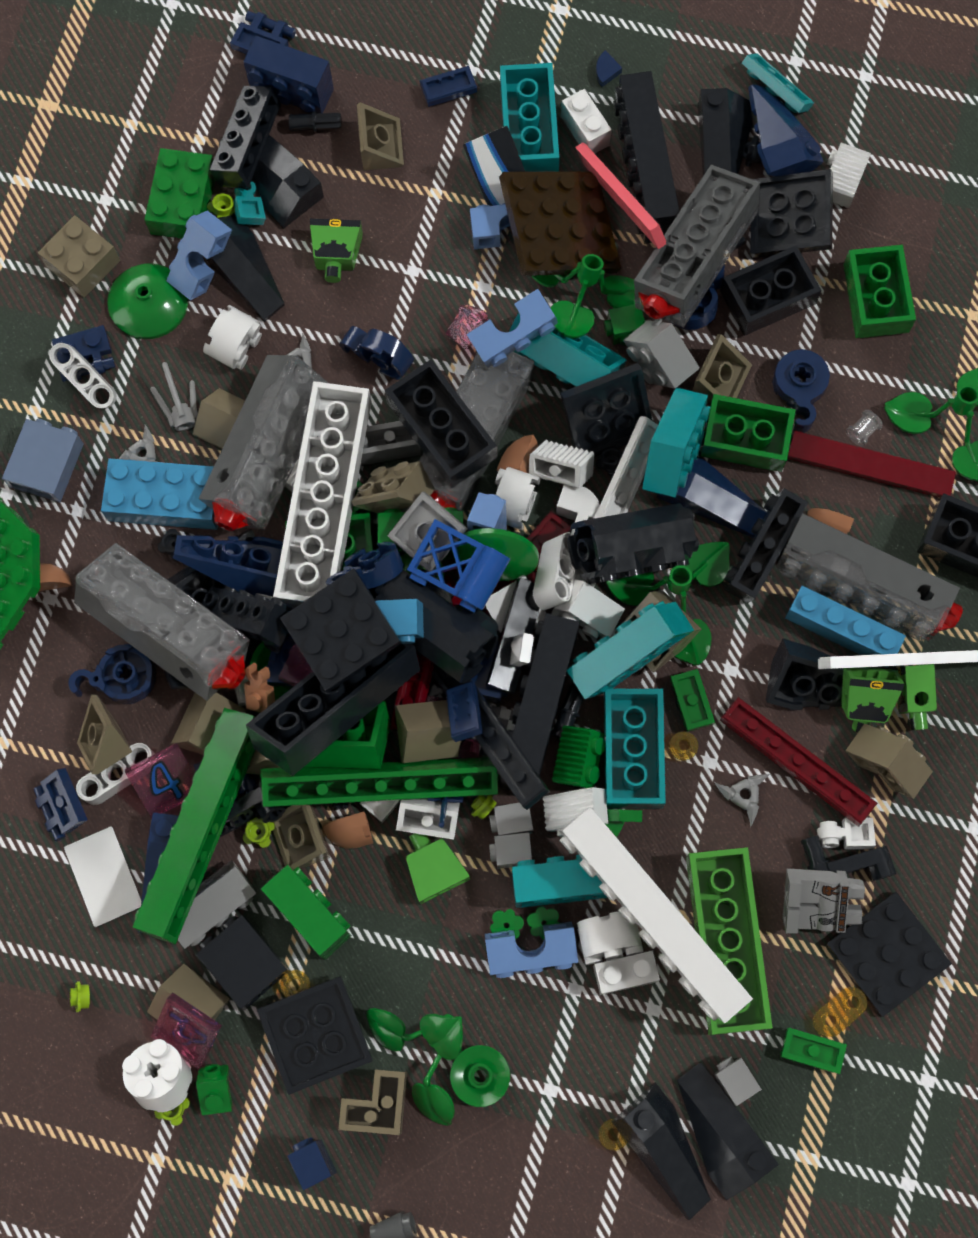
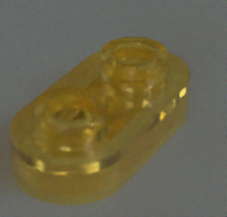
M855 987L845 988L837 993L815 1013L813 1024L816 1031L825 1037H833L840 1034L865 1012L867 1008L865 994ZM849 997H854L857 1000L855 1008H851L848 1005ZM827 1016L834 1018L835 1024L833 1027L826 1025L825 1019Z

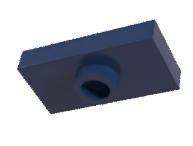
M469 66L420 80V86L428 107L477 92V86Z
M472 681L446 690L452 739L458 742L482 734L477 687Z

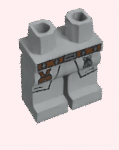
M786 869L782 917L785 932L798 933V929H817L820 931L836 930V932L845 933L846 925L861 924V905H850L848 900H863L865 893L863 880L847 878L846 871H836L835 873L820 870Z

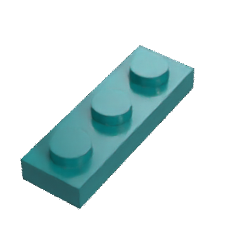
M758 53L748 54L743 60L742 64L747 68V73L754 79H760L767 85L765 88L769 93L774 96H780L790 111L794 113L806 112L815 103Z

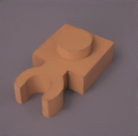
M253 663L245 670L246 677L249 680L244 683L246 708L261 713L275 702L274 687L267 684V680L270 678L269 668L264 667L257 671V664Z

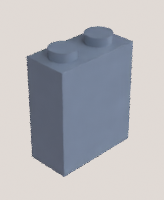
M26 419L2 479L10 488L60 503L84 443L78 436V433L71 428L62 427L59 429L52 427L51 423L42 419H36V421Z

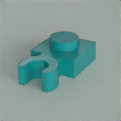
M250 182L248 190L243 188L234 189L236 195L234 208L238 224L264 225L266 220L262 198L254 197L256 191L254 182Z

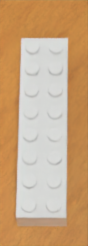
M313 381L273 598L284 602L288 607H297L327 586L326 580L329 577L342 571L353 509L351 501L355 497L372 402L370 391L367 388Z
M591 807L586 808L559 831L563 835L560 842L572 854L577 852L583 859L579 864L590 877L593 878L596 875L601 880L602 884L599 888L609 900L614 901L617 899L622 905L619 912L630 924L634 925L637 923L642 930L638 934L652 949L657 947L662 952L658 958L668 970L673 973L678 971L682 976L678 981L683 988L693 997L696 995L700 997L702 1001L698 1005L713 1021L718 1018L723 1023H726L753 999Z

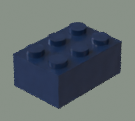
M255 36L243 61L249 86L272 87L280 103L300 107L307 113H312V111H316L317 114L323 113L334 90L329 61Z

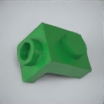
M210 1064L199 1069L196 1086L202 1115L232 1112L233 1104L228 1081V1065Z

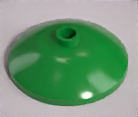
M153 263L136 265L121 273L113 282L109 290L107 306L114 324L123 333L137 339H155L170 333L181 323L188 308V298L166 281L170 273L168 267ZM148 291L147 295L140 296L141 292Z
M495 528L475 529L464 533V535L510 558L498 582L523 578L532 573L538 566L539 552L532 542L519 534ZM469 544L456 547L460 562L470 559L476 550L475 547Z

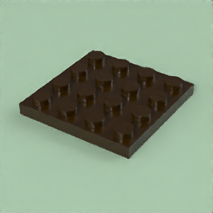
M502 172L499 180L522 276L568 275L587 254H595L603 260L602 270L605 273H617L621 269L602 188L592 172Z

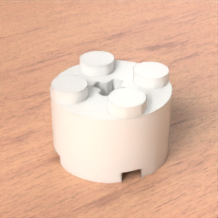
M228 305V311L223 309L211 327L208 336L212 337L210 345L205 343L203 352L232 369L238 368L242 370L248 360V355H246L250 346L255 348L262 336V333L259 332L261 325L258 320Z
M507 467L506 470L499 469L495 481L497 485L496 495L506 500L507 525L523 530L524 525L521 521L527 522L537 495V492L533 491L534 484L539 485L540 477L511 467Z
M619 911L609 913V915L603 917H591L577 923L585 965L602 962V957H605L606 961L623 958L624 952H626V956L644 952L641 938L638 934L637 923L634 925L630 924Z
M157 1039L140 1046L123 1061V1081L125 1087L144 1109L167 1112L179 1106L187 1097V1090L190 1083L192 1084L190 1067L176 1048L164 1040Z

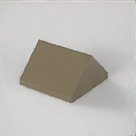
M361 102L358 103L357 113L363 170L402 167L404 160L400 118Z
M717 334L695 380L693 392L708 395V403H711L713 394L737 398L752 364L722 334Z
M220 388L201 401L193 435L223 449L245 400Z
M217 692L208 701L194 693L171 744L204 755L205 747L210 743L215 731L216 721L221 716L223 709L228 708L242 713H246V710Z
M91 695L77 744L91 773L98 775L133 751L115 718L97 695Z
M447 700L394 706L401 763L458 757L461 741L455 742L451 737Z
M312 804L292 805L286 809L281 818L274 821L275 829L273 832L285 866L288 864L293 870L296 867L302 869L330 858Z
M183 964L159 987L147 1012L177 1036H179L178 1030L181 1021L170 1014L172 1009L178 1011L183 1016L189 1015L192 1018L191 1022L207 1032L230 1001V998L186 964ZM187 1026V1034L203 1037V1035ZM180 1037L193 1048L198 1044V1042Z

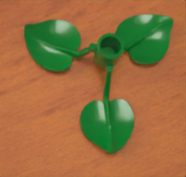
M595 254L585 255L582 261L578 262L576 268L568 275L532 276L537 283L545 287H555L559 282L566 284L577 274V278L582 286L575 305L569 301L562 300L554 303L550 308L558 321L554 325L555 330L560 335L568 338L582 337L593 327V312L588 308L580 307L587 287L593 286L599 280L601 293L607 295V302L613 308L639 303L641 305L640 298L635 294L634 290L635 279L619 275L608 276L604 279L605 271L602 270L603 260Z
M978 368L963 374L957 382V393L954 399L949 398L947 403L934 412H931L932 404L930 400L917 392L901 394L885 403L884 408L890 421L902 431L911 434H920L928 431L931 426L930 418L937 417L950 406L956 414L960 416L966 415L965 446H960L954 451L952 465L959 475L969 480L978 481V441L970 443L973 410L975 406L978 407Z
M710 542L699 545L698 551L693 552L691 559H689L690 565L673 567L669 577L664 576L655 585H652L654 581L653 572L606 581V584L619 601L630 606H638L650 593L649 590L655 591L661 586L668 584V588L673 594L680 595L681 609L686 613V592H688L691 581L696 578L700 585L705 587L717 586L724 581L725 575L730 568V545L728 542ZM693 619L701 628V631L675 658L697 666L707 658L711 648L712 637L710 629L704 621Z
M369 1008L366 1011L369 1027L375 1039L384 1048L391 1051H401L405 1046L404 1040L410 1041L423 1035L431 1047L435 1048L437 1055L424 1078V1084L415 1083L413 1085L412 1097L417 1108L428 1119L441 1125H451L455 1114L453 1101L443 1088L431 1084L430 1080L441 1058L454 1060L460 1054L463 1042L462 1017H453L450 1014H444L443 1016L427 1014L420 1020V1030L412 1034H406L405 1024L399 1017L386 1010Z

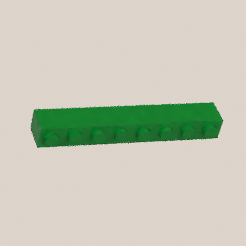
M224 708L221 716L217 719L210 743L205 747L203 760L193 776V784L188 796L182 802L180 815L176 824L171 828L170 839L165 851L161 853L154 877L148 883L147 894L142 906L136 912L133 928L176 945L255 752L246 724L254 719L255 716Z
M489 757L428 760L411 763L384 762L381 765V769L303 767L294 776H291L281 768L260 769L263 807L498 794L497 769Z

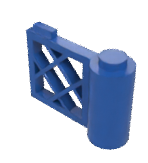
M434 519L407 570L411 572L410 579L423 586H426L427 582L432 583L461 599L459 605L475 613L477 609H484L510 558ZM438 529L448 533L451 544L435 548L433 538ZM453 536L461 541L455 542ZM469 544L476 548L470 559L460 562L456 547ZM452 549L456 563L441 568L437 553ZM433 555L436 570L424 573L417 569L422 558ZM467 565L465 570L463 571L462 566ZM458 568L460 579L455 588H452L445 584L442 573ZM438 574L439 580L435 579L432 576Z

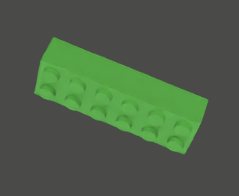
M748 847L689 853L686 857L695 931L753 998L726 1023H723L718 1018L713 1021L706 1015L708 1035L772 1029Z

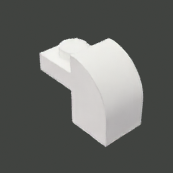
M564 484L557 503L556 515L575 520V522L594 519L600 504L596 496L589 489L583 486L576 488Z

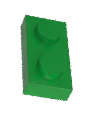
M698 669L671 676L670 681L686 732L714 725L715 720Z
M788 1027L780 1057L840 1074L847 1044Z

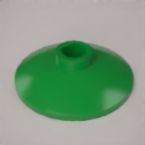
M476 1045L463 1050L455 1058L450 1071V1081L455 1094L464 1103L474 1107H486L499 1101L506 1093L510 1082V1070L507 1061L496 1049L485 1045ZM483 1070L486 1073V1079L483 1082L475 1080L476 1071Z

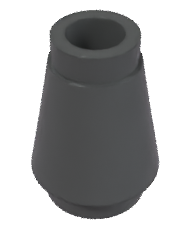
M401 1211L369 1228L371 1238H414L417 1236L416 1223L411 1212L404 1213V1211Z

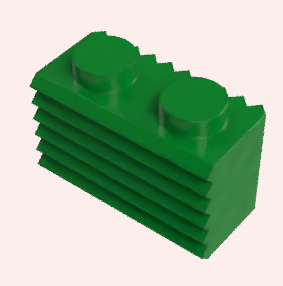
M564 725L562 727V737L560 738L561 742L557 750L558 755L556 756L557 760L555 761L556 766L554 767L555 771L553 772L554 777L552 781L582 789L594 787L600 776L598 766L600 756L605 750V733L593 729Z

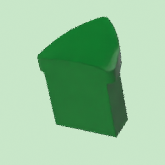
M607 809L608 824L606 826L615 837L620 833L624 822H642V810Z

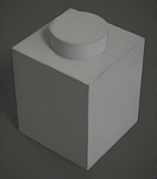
M520 802L494 807L495 815H489L492 833L498 832V836L521 833L533 834L530 808L528 810L524 809Z
M529 833L494 836L495 844H489L491 862L497 861V869L515 867L518 861L532 860Z
M730 1056L716 1065L719 1071L713 1075L734 1106H738L762 1090L742 1058L734 1060Z

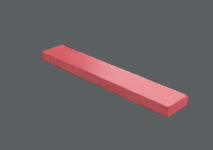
M582 142L575 148L584 167L593 173L600 185L657 249L666 245V239L659 224L585 143Z

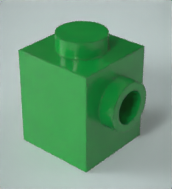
M640 303L608 310L607 320H604V330L607 337L611 336L613 345L620 344L626 346L623 340L645 323Z

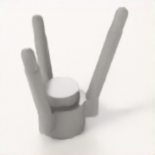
M163 362L162 367L175 406L172 407V413L156 388L151 387L150 390L168 418L170 427H175L176 431L191 429L195 426L198 415L195 382L191 380L189 383L190 407H188L187 403L180 402L168 364Z

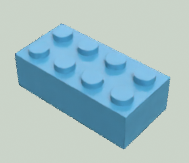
M109 458L101 512L111 522L217 530L218 525L214 521V510L199 500L213 470V466Z

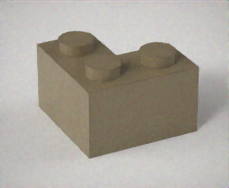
M864 723L846 749L848 755L859 767L880 775L893 791L912 799L916 797L933 772L925 762L926 757L914 749V742L903 734L893 735L886 728L879 725L875 728Z
M375 1070L372 1100L341 1099L338 1130L401 1135L407 1072Z

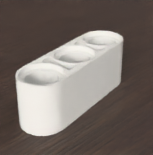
M57 343L51 348L49 357L53 365L92 405L97 408H109L115 403L117 396L114 388L73 346ZM62 348L68 349L71 355L69 361L64 364L60 363L57 359V353ZM81 368H86L90 373V379L85 384H81L76 377L77 372ZM101 388L108 390L110 395L108 402L105 404L99 403L96 399V393Z
M570 532L550 539L542 545L533 597L537 606L543 610L557 606L571 598L576 570L571 565L567 544L568 537L573 535Z
M143 743L131 745L130 748L133 752L98 775L90 772L83 776L76 785L77 795L91 805L103 803L149 773L153 764L157 762L155 753ZM141 752H147V760L143 764L137 765L135 763L136 756ZM116 768H122V777L112 781V771ZM92 784H97V793L92 797H87V788Z

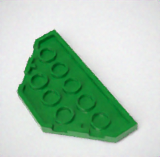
M1 497L0 650L4 645L1 641L8 630L13 631L24 615L23 607L29 598H35L40 590V535L33 528L23 522L24 519L13 508L8 507Z

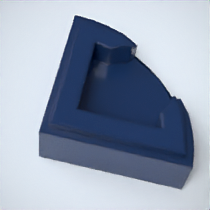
M606 50L600 55L596 65L597 81L601 87L622 73V67Z

